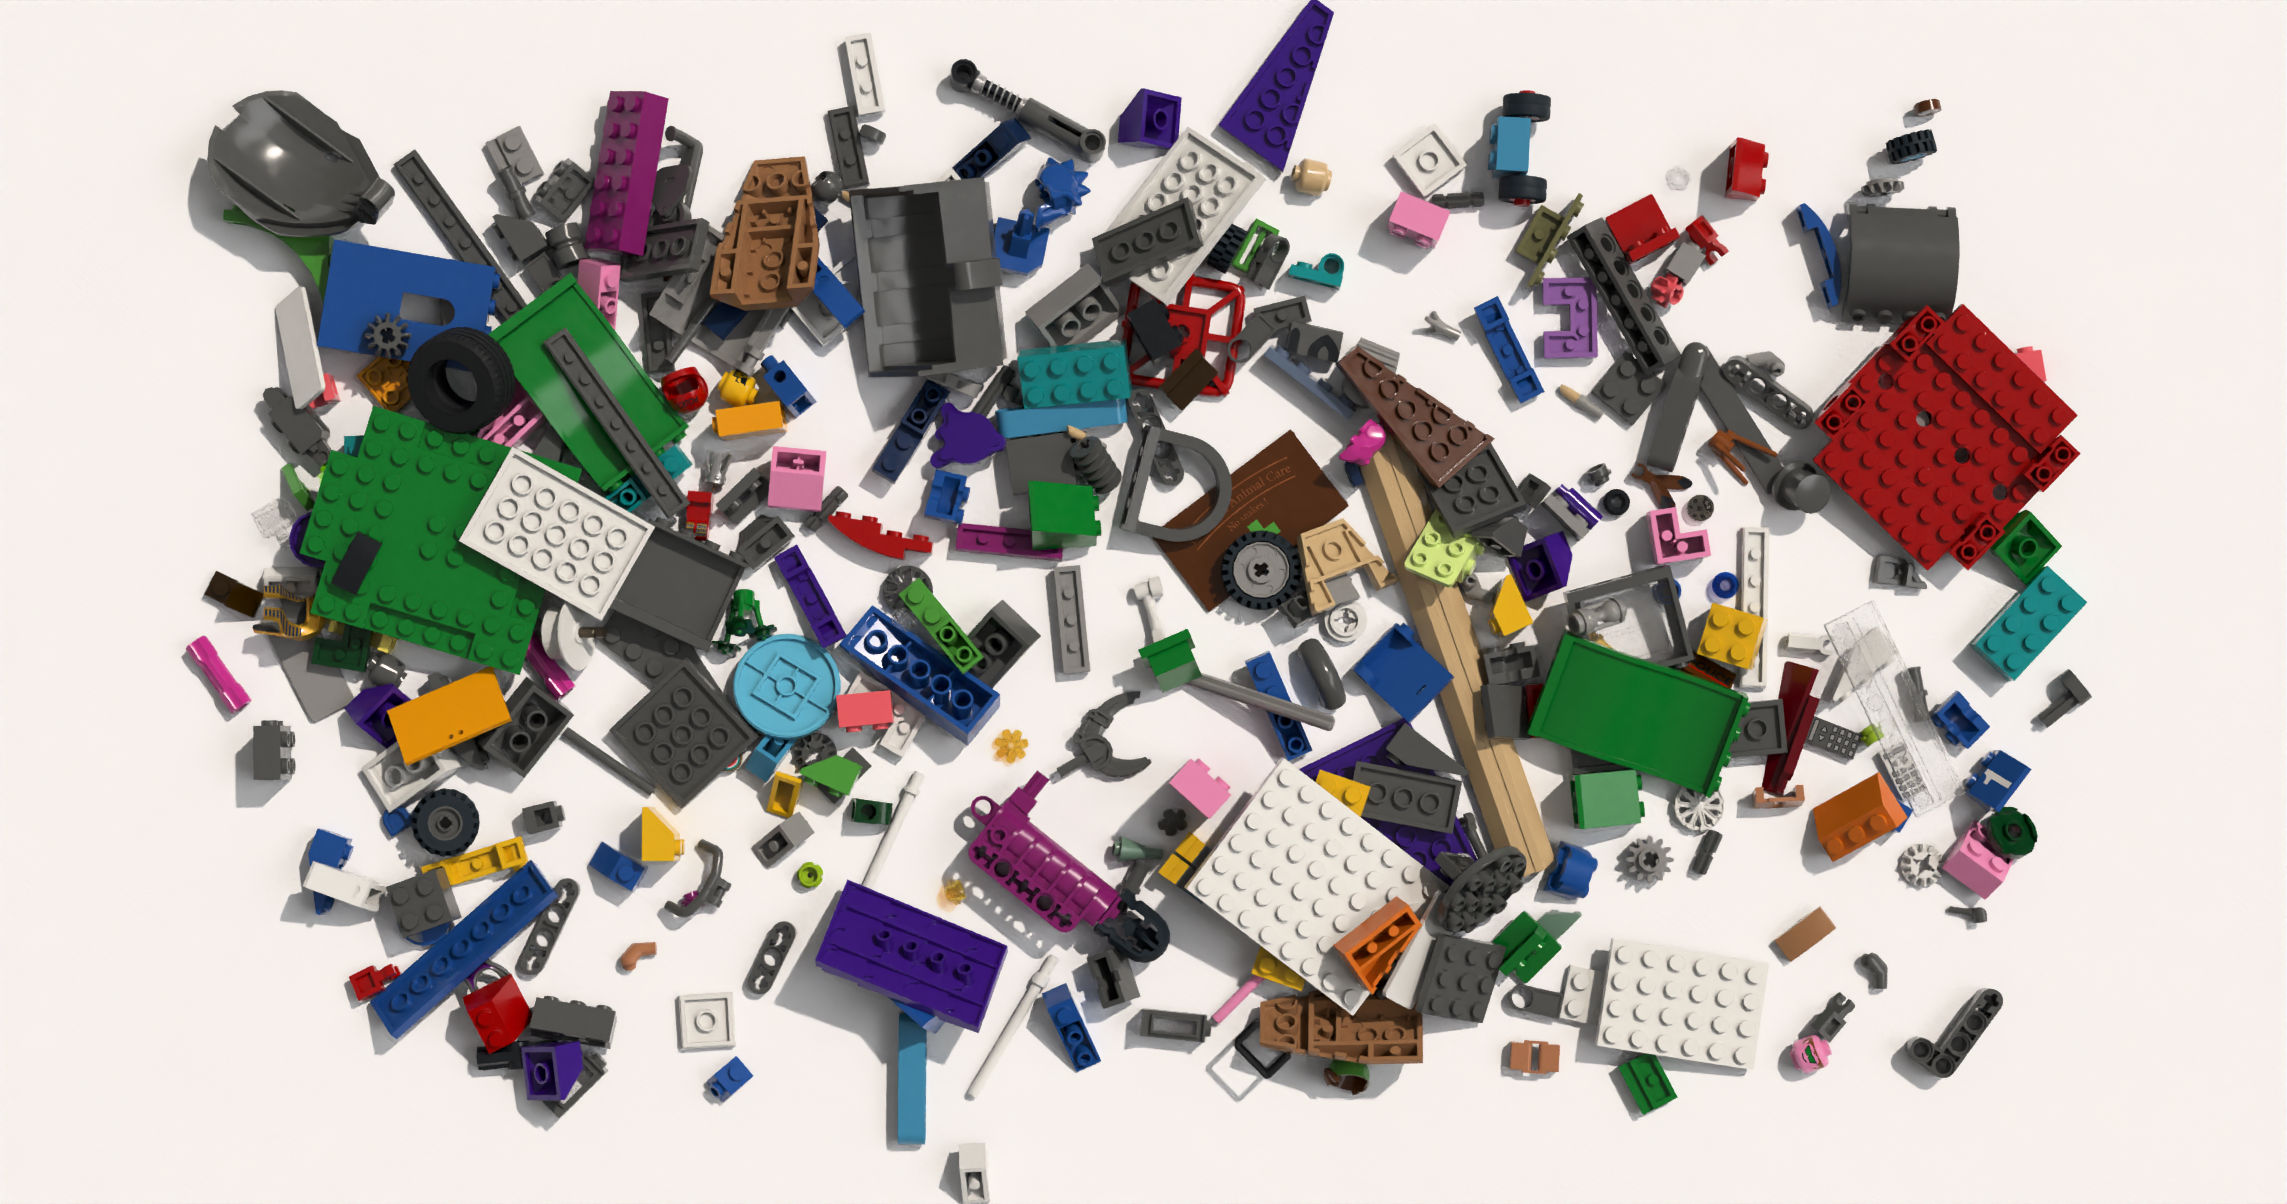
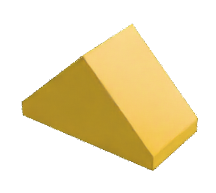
M776 771L766 811L786 818L791 817L794 814L804 784L803 779Z

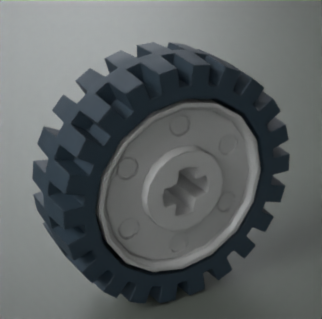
M1253 531L1240 536L1229 546L1223 557L1221 574L1227 592L1236 602L1250 609L1267 610L1281 605L1292 596L1300 580L1301 566L1295 549L1285 538L1269 531ZM1256 564L1258 566L1265 564L1268 567L1266 569L1268 575L1257 577L1254 574L1257 571L1254 569V566Z

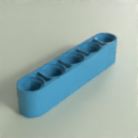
M1125 399L1024 409V406L995 411L997 431L1004 438L1067 431V425L1083 429L1128 422Z
M899 1012L898 1145H925L927 1030L919 1026L905 1012Z

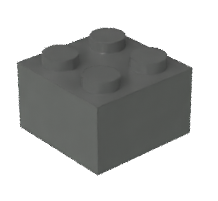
M444 867L386 887L403 938L414 936L462 918Z

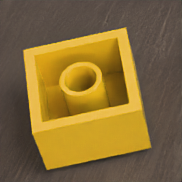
M1712 602L1697 654L1753 670L1768 619Z

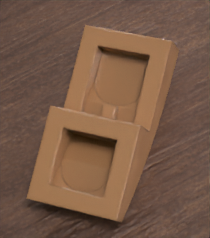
M1821 906L1800 919L1796 925L1778 936L1775 942L1789 961L1792 962L1835 930L1836 926Z

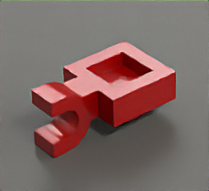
M1703 215L1685 228L1692 242L1701 249L1706 248L1705 259L1710 266L1718 261L1714 251L1718 252L1721 257L1729 252L1726 246L1719 243L1716 239L1719 235Z
M389 964L379 971L376 966L371 965L349 976L358 1001L363 1002L385 991L383 983L395 980L401 975L399 967H394L393 964Z

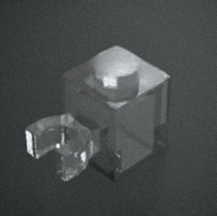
M278 498L250 513L262 537L269 539L275 535L282 549L290 548V534L287 528L293 526L296 522L293 518L296 516V512L289 501L285 503L284 500Z

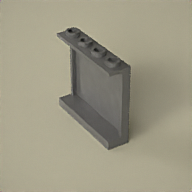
M657 516L655 521L649 518L648 523L655 526L609 608L708 652L712 645V639L744 570L748 568V564L744 562L745 556L730 550L728 555L720 551L721 545L706 539L705 543L696 540V534L689 530L681 528L680 532L670 528L672 523Z

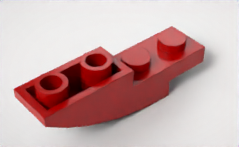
M836 511L835 516L829 515L828 521L850 540L875 553L904 561L906 550L933 554L934 543L928 542L929 537L913 534V539L903 538L902 532L887 530L886 535L882 534L883 524L877 523L878 518L862 515V520L852 519L851 513Z

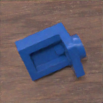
M735 1056L707 1080L706 1083L712 1095L724 1102L749 1081L753 1074Z

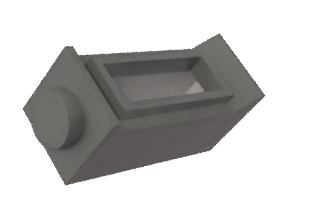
M1143 1008L1140 1036L1205 1043V1037L1211 1036L1212 1021L1207 1020V1014Z
M588 1052L582 1058L583 1069L565 1100H541L558 1118L564 1116L609 1071L605 1067L607 1062L598 1053L593 1055L591 1052Z

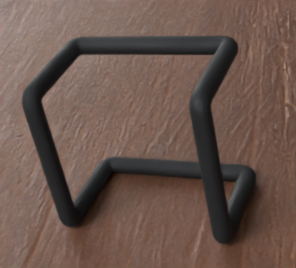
M1256 1018L1235 1038L1234 1047L1265 1079H1269L1291 1058V1053L1284 1052L1267 1069L1242 1044L1259 1027L1260 1020Z

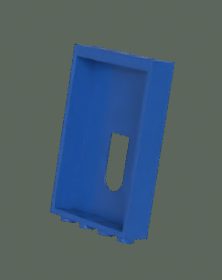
M334 239L317 346L376 356L375 353L379 346L377 345L372 349H369L367 346L375 341L374 338H365L366 333L374 334V330L369 329L367 325L371 323L377 327L379 325L375 320L377 315L382 319V322H385V313H390L391 323H393L395 317L400 315L403 292L448 300L455 309V315L449 324L443 326L401 319L397 326L408 323L409 327L403 330L402 333H411L412 337L409 339L402 338V341L407 343L409 348L406 349L399 345L398 348L402 353L401 356H397L394 349H391V359L411 362L413 354L423 343L451 328L470 327L489 334L492 327L487 326L489 315L494 316L496 300L491 299L493 289L498 290L500 274L496 273V267ZM388 328V332L382 331L381 335L384 337V343L387 344L388 340L391 342L395 340V336L392 335L393 329ZM386 349L383 350L379 357L386 358ZM447 361L446 368L470 372L463 364L457 361Z

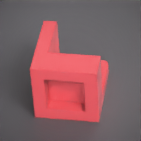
M329 373L323 374L325 391L309 404L312 409L340 401L333 375Z

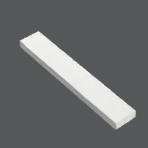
M1742 527L1740 611L1768 619L1770 527ZM1768 621L1753 670L1739 667V687L1767 688Z

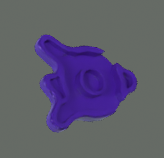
M948 402L941 407L944 422L935 432V437L939 441H943L944 446L931 456L930 463L936 469H940L950 463H960L968 466L978 465L986 457H991L994 453L1003 451L1006 447V439L997 432L989 419L982 414L961 412L952 403Z

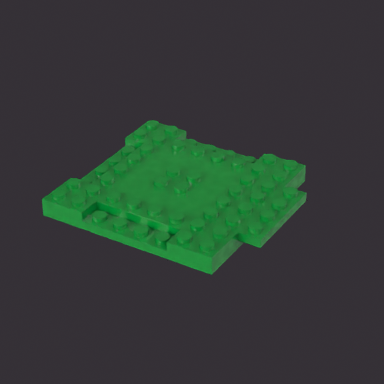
M373 406L358 457L331 450L300 550V554L326 561L310 613L520 675L546 589L459 541L509 454L511 447L468 434L445 432L429 422ZM522 451L579 483L583 469ZM360 531L383 544L358 593L354 595L331 582L356 533Z

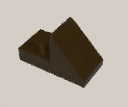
M219 571L215 572L204 594L223 603L224 606L252 618H255L264 599L262 592Z

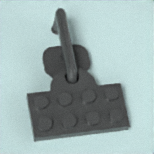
M671 125L667 127L665 137L668 141L675 140L687 147L683 164L663 167L657 171L652 198L656 209L648 222L643 256H622L620 280L625 283L699 272L710 222L704 218L692 219L690 209L703 155V145L696 138Z

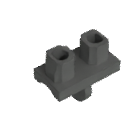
M1307 591L1298 594L1278 607L1279 612L1287 616L1294 629L1305 625L1309 620L1322 614L1319 613L1312 616Z

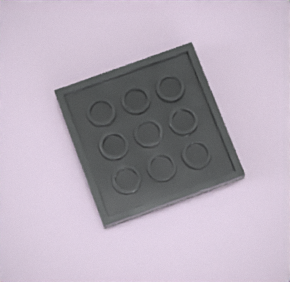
M685 658L609 729L615 738L681 809L759 738V735L688 658Z

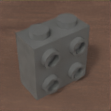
M263 720L261 721V726H253L254 780H292V774H295L296 762L295 758H291V747H295L296 742L295 732L291 731V726H283V721Z

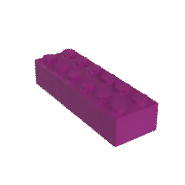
M610 91L586 231L585 249L609 255L643 256L669 98L646 91Z

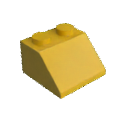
M1511 574L1501 579L1489 612L1491 619L1487 620L1493 635L1498 634L1500 638L1534 623Z
M642 807V861H679L680 856L685 854V840L680 839V833L655 807Z

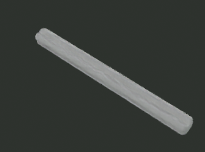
M1201 673V677L1187 682L1188 685L1326 731H1332L1335 725V718L1331 715L1208 674Z

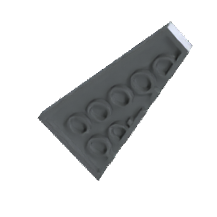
M615 611L603 626L607 629V636L605 638L596 637L597 640L655 685L663 680L685 658H688L731 705L692 645L618 611Z

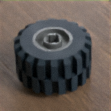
M442 788L430 792L419 801L412 815L411 826L415 839L423 849L429 851L428 853L445 857L457 855L472 845L479 831L480 820L474 802L466 794L455 789Z

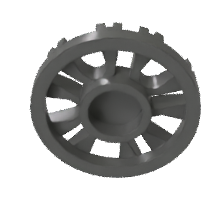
M898 567L887 576L884 582L883 596L889 608L898 614L906 616L915 615L912 611H907L905 602L902 610L894 606L897 600H902L900 596L891 601L888 596L895 593L899 594L914 582L912 579L916 572L921 574L919 577L921 580L926 579L928 589L933 594L931 579L918 567ZM903 570H911L910 579L905 580L903 578ZM895 574L901 578L902 582L900 584L894 579L893 576ZM889 581L897 585V590H887Z

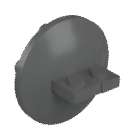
M1513 846L1496 849L1476 861L1469 854L1440 852L1434 860L1440 865V871L1454 881L1439 905L1437 913L1438 922L1446 931L1453 933L1465 931L1470 933L1479 923L1486 920L1493 913H1501L1507 907L1508 903L1506 901L1510 896L1517 893L1523 887L1524 883L1521 880L1527 864L1525 855Z

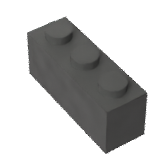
M554 996L536 997L529 1028L531 1036L560 1041H580V1044L611 1049L617 1023L616 1011L606 1005L591 1007L577 1000H571L568 1003L562 1002Z

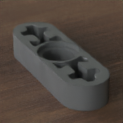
M781 921L772 928L748 979V985L752 992L764 994L772 988L796 938V928L792 923ZM787 926L791 937L785 938L781 944L786 946L785 951L778 946L770 945L772 940L775 943L779 940L780 934L777 933V929H783ZM776 950L779 953L780 961L778 964L769 965L766 963L765 954L767 951ZM760 964L768 970H774L773 976L768 972L765 977V981L768 983L767 987L762 986L760 989H757V983L753 980L755 977L759 978L764 971L758 969Z

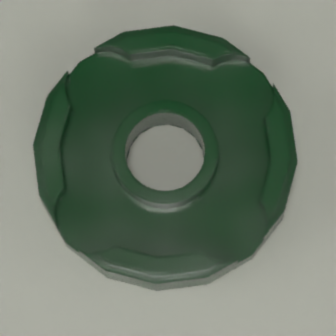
M2003 807L2000 812H1993L1986 823V834L1990 844L1999 854L2009 859H2021L2027 856L2035 848L2034 846L2038 838L2036 827L2027 814L2017 811L2018 809L2015 807ZM2008 827L2015 831L2016 838L2009 834Z

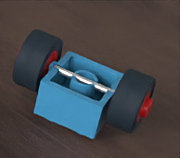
M1521 90L1519 93H1510L1503 97V117L1499 116L1496 123H1492V127L1489 130V144H1493V150L1488 155V170H1492V178H1500L1498 199L1500 201L1514 203V206L1529 207L1530 204H1539L1546 201L1547 180L1526 174L1529 168L1531 122H1543L1550 119L1551 98L1547 95L1537 94L1535 91Z

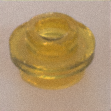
M952 879L947 880V886L944 887L947 900L949 902L953 901L955 905L961 904V901L966 899L962 883L959 879L954 881Z

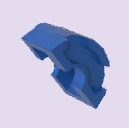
M936 469L924 518L962 525L965 510L961 509L962 502H968L971 488L966 487L967 476Z
M1957 690L1933 712L1929 719L1939 729L1944 728L1947 732L1944 736L1952 745L1956 747L1960 743L1963 747L1969 749L1990 726L1980 714L1972 709L1969 705L1970 703Z
M1560 840L1554 857L1556 859V867L1552 873H1549L1543 891L1568 900H1575L1578 897L1584 899L1588 895L1589 883L1592 874L1597 869L1598 861L1592 857V854L1587 849Z

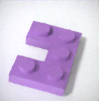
M1590 277L1543 278V306L1569 305L1570 331L1543 332V359L1597 358V289Z

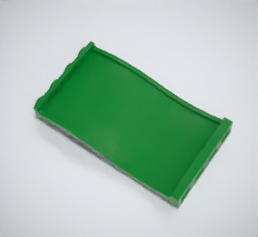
M569 273L488 335L502 346L513 366L515 379L580 465L597 484L600 491L603 493L608 489L612 493L624 484L621 478L628 473L633 477L635 473L543 344L544 341L563 328H567L657 457L666 451L663 446L668 442L672 441L675 445L687 435L684 430L689 425L670 406L617 332L577 283L572 273Z
M1564 629L1528 723L1527 734L1668 780L1711 798L1713 791L1718 792L1722 782V777L1719 776L1722 767H1727L1732 755V752H1729L1732 742L1736 743L1739 738L1741 727H1738L1742 717L1746 718L1751 703L1748 702L1749 698L1744 692L1740 693L1692 674L1617 651L1574 635Z

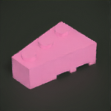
M515 379V392L508 409L495 421L480 429L477 437L511 448H518L546 421V418Z

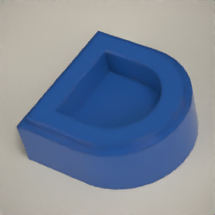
M403 806L390 813L386 809L383 814V824L391 837L396 836L411 826L412 816Z

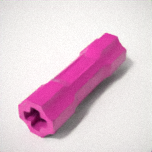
M533 631L526 657L542 677L545 685L554 697L560 699L576 686L557 662L546 654L539 636Z
M201 636L185 648L218 691L221 700L231 714L240 711L252 701L241 684L235 680L220 659L218 652L207 636Z

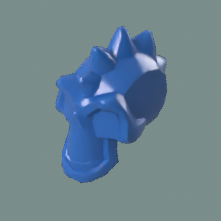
M1049 157L1044 168L1039 171L1035 179V185L1039 187L1041 192L1039 197L1044 202L1043 205L1039 206L1036 213V232H1040L1045 226L1068 214L1075 215V206L1082 205L1081 197L1091 192L1088 187L1082 184L1088 177V172L1074 171V161L1072 159L1059 163Z

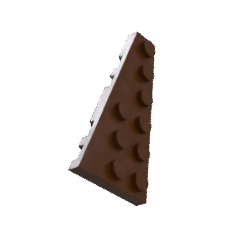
M1358 346L1353 348L1335 364L1435 490L1446 483L1495 439L1475 428L1476 425L1470 421H1465L1453 413L1452 409L1421 388H1416L1408 383L1406 378L1400 374H1395L1386 368L1384 363Z

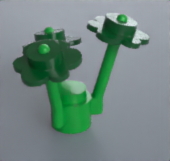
M739 589L734 592L733 601L730 605L729 620L725 621L726 633L724 641H712V646L717 648V652L723 655H732L733 651L740 652L741 648L736 644L730 643L731 635L744 637L748 634L749 638L765 640L772 636L771 633L777 631V627L773 624L768 626L763 624L760 601L755 600L754 591ZM753 610L758 627L752 625L753 621L751 619H744L743 616L751 615Z

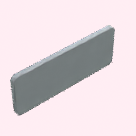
M263 617L262 620H261V623H266V622L270 623V622H274V621H272V620H264V617ZM321 632L319 635L306 641H297L268 634L312 721H319L341 710L354 699L340 668L311 664L315 638H324Z

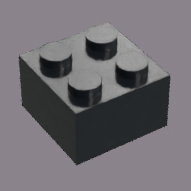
M1155 298L1127 314V321L1153 366L1181 351V343L1184 339L1176 325L1171 327L1168 322L1170 313L1163 302L1158 304Z

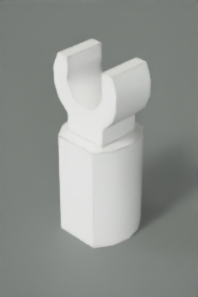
M1788 633L1786 650L1814 653L1815 650H1818L1822 655H1831L1833 651L1824 649L1823 643L1826 640L1833 641L1834 637L1824 635L1818 639L1815 635Z

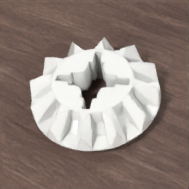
M1356 601L1349 602L1326 611L1325 627L1334 639L1342 642L1353 641L1364 633L1367 626V615L1359 603ZM1345 609H1347L1349 618L1357 620V622L1348 625L1347 632H1344L1342 623L1334 622V619L1343 617Z
M1928 844L1911 846L1905 851L1901 859V871L1904 877L1916 886L1924 887L1935 884L1943 872L1944 862L1942 854L1934 846ZM1929 855L1927 865L1933 870H1922L1917 875L1919 866L1913 859L1923 861Z

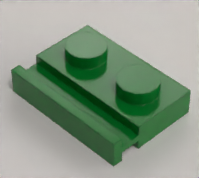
M1643 1053L1618 1066L1642 1115L1678 1098L1656 1055Z

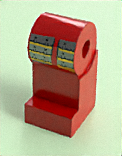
M688 490L687 500L690 504L687 506L686 530L695 533L696 540L705 542L706 539H709L715 494L712 492Z

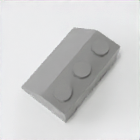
M1087 263L1026 310L1025 313L1052 347L1086 343L1125 313L1110 289L1103 283V279Z

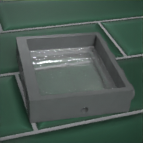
M1669 565L1657 566L1563 592L1568 615L1572 614L1574 610L1612 597H1617L1626 606L1627 614L1624 622L1580 637L1667 667L1672 666L1673 669L1688 666V661L1694 660L1674 578Z

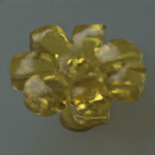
M1009 729L1003 730V738L995 739V745L1000 747L996 754L999 758L1006 756L1008 763H1014L1016 756L1019 759H1023L1026 756L1023 748L1028 747L1029 742L1027 739H1021L1022 732L1020 730H1015L1013 734H1011ZM1010 743H1013V748L1009 747Z

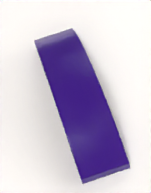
M796 544L775 556L774 559L790 585L822 648L826 649L847 637L835 611L799 546Z

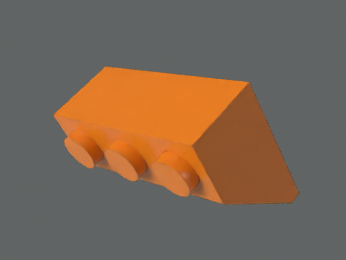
M1879 772L1813 808L1818 840L1832 862L1897 828L1908 818Z

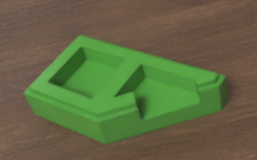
M288 463L281 469L293 495L308 512L314 507L315 502L304 482L298 478L293 465Z

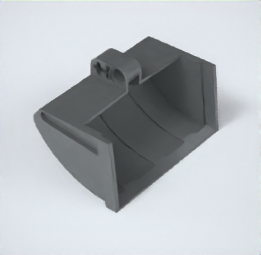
M984 177L849 190L861 306L866 311L862 314L868 376L921 377L1003 365V360L1007 358L1000 286L1003 284L1000 258H997L989 182H985Z

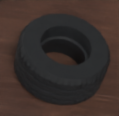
M456 327L445 330L423 343L413 354L409 363L407 382L415 407L430 424L445 432L470 434L484 428L504 414L514 396L515 376L507 353L495 339L478 329ZM448 360H454L463 364L473 375L477 386L475 401H469L460 397L451 388L446 376Z

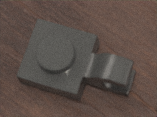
M1841 992L1834 996L1832 1001L1833 1008L1827 1006L1811 1025L1829 1043L1847 1023L1844 1020L1845 1016L1855 1008V1004L1850 999L1842 1005L1846 997Z

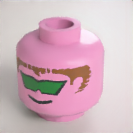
M1815 1034L1795 1041L1793 1049L1790 1050V1056L1795 1068L1802 1070L1806 1074L1828 1066V1056L1832 1055L1827 1040L1821 1041Z

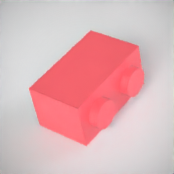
M891 690L836 695L839 728H846V733L862 731V726L872 725L873 730L889 729L888 723H894Z

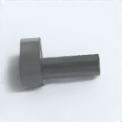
M2067 669L2057 677L2068 692L2038 715L2040 721L2047 728L2077 704L2082 706L2092 698L2089 691L2070 669Z

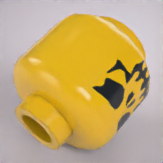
M733 369L730 373L726 371L717 387V391L720 392V399L735 407L745 406L747 403L752 405L759 390L755 389L756 380L753 377L737 369Z

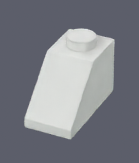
M986 1143L959 1144V1172L963 1204L990 1202Z

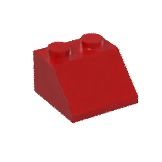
M1737 137L1731 143L1724 198L1757 201L1760 198V194L1764 195L1766 179L1762 178L1763 168H1767L1769 153L1765 152V144Z
M512 974L462 997L467 1013L489 1054L513 1043L531 1022L532 1012Z

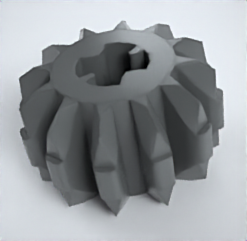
M385 313V322H382L378 315L375 316V320L379 325L376 327L368 323L367 327L374 330V334H365V338H374L375 340L367 345L368 348L372 349L378 345L379 347L375 353L378 357L384 349H386L385 355L387 359H391V349H394L397 356H401L402 353L398 346L401 345L406 349L409 348V345L403 342L402 338L409 339L412 337L411 333H402L403 330L409 327L408 323H403L398 327L401 316L397 315L393 323H391L390 313ZM388 328L393 329L392 335L395 336V340L393 342L388 340L386 344L383 342L384 337L381 333L383 330L388 332Z

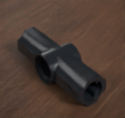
M514 1041L490 1054L486 1046L477 1047L476 1059L478 1070L485 1071L508 1068V1070L523 1069L521 1047L559 1041Z

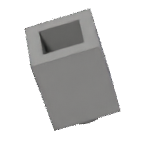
M1683 242L1663 272L1678 277V280L1686 286L1706 255L1701 253L1703 249L1695 243L1689 242L1687 244Z

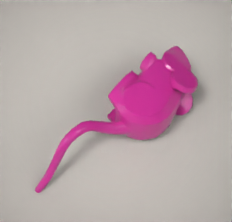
M1371 419L1368 420L1358 431L1359 434L1357 436L1354 435L1349 440L1350 443L1338 456L1339 459L1362 466L1369 464L1373 454L1377 453L1385 443L1386 434L1384 425L1380 420L1379 424Z

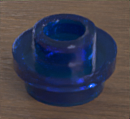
M1729 572L1717 574L1712 581L1714 594L1722 599L1733 597L1739 589L1738 579ZM1723 580L1728 581L1730 584L1727 591L1722 590L1720 587Z

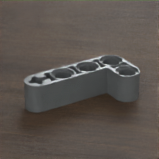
M1992 988L1979 989L1938 1046L1928 1039L1915 1036L1906 1043L1905 1051L1907 1055L1931 1074L1940 1078L1950 1077L2003 1005L2002 994ZM1985 995H1992V1005L1986 1004ZM1975 1008H1983L1982 1011L1987 1012L1986 1015L1975 1010ZM1975 1014L1979 1019V1024L1976 1028L1970 1029L1967 1025V1020L1971 1015ZM1960 1036L1963 1040V1046L1960 1050L1954 1051L1951 1042L1955 1037ZM1919 1042H1923L1926 1051L1922 1056L1918 1057L1914 1054V1046ZM1941 1058H1945L1947 1068L1944 1072L1940 1073L1936 1070V1062Z

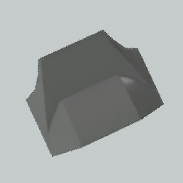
M761 514L739 532L740 546L737 551L745 556L746 562L753 570H756L788 545L796 536L779 516L772 518Z

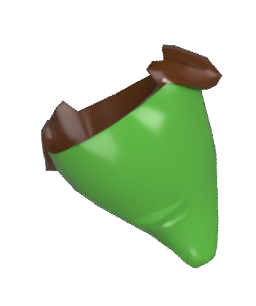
M1331 1060L1329 1067L1324 1068L1323 1073L1327 1086L1332 1085L1352 1092V1095L1364 1092L1369 1084L1370 1075L1367 1064Z

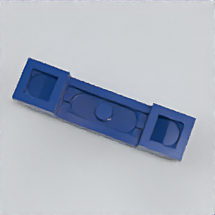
M1803 203L1796 207L1803 233L1813 230L1815 232L1829 279L1820 283L1827 307L1830 309L1838 304L1840 297L1841 268L1838 253L1823 221L1807 204Z
M1496 296L1474 307L1487 341L1520 404L1545 392L1510 325V319L1499 297Z

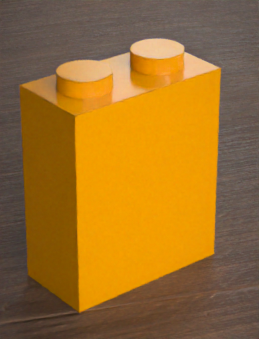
M780 401L715 410L716 417H712L713 431L724 441L788 432L784 405Z

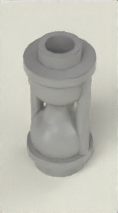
M1612 597L1574 610L1568 616L1567 624L1572 634L1584 636L1624 622L1627 609L1622 601L1617 597Z

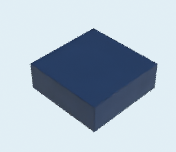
M1345 462L1343 467L1352 488L1363 485L1364 482L1356 464Z

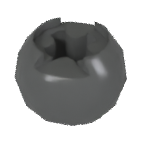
M823 171L815 178L816 183L811 187V192L816 201L822 204H831L839 197L837 193L842 188L844 189L843 181L838 174L832 171Z

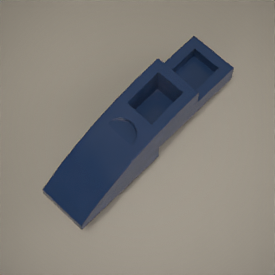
M927 379L900 421L897 430L873 466L872 472L894 485L896 484L920 447L951 391Z

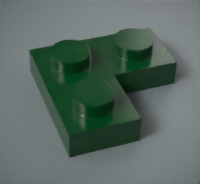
M345 624L342 641L316 637L311 664L366 673L373 631Z

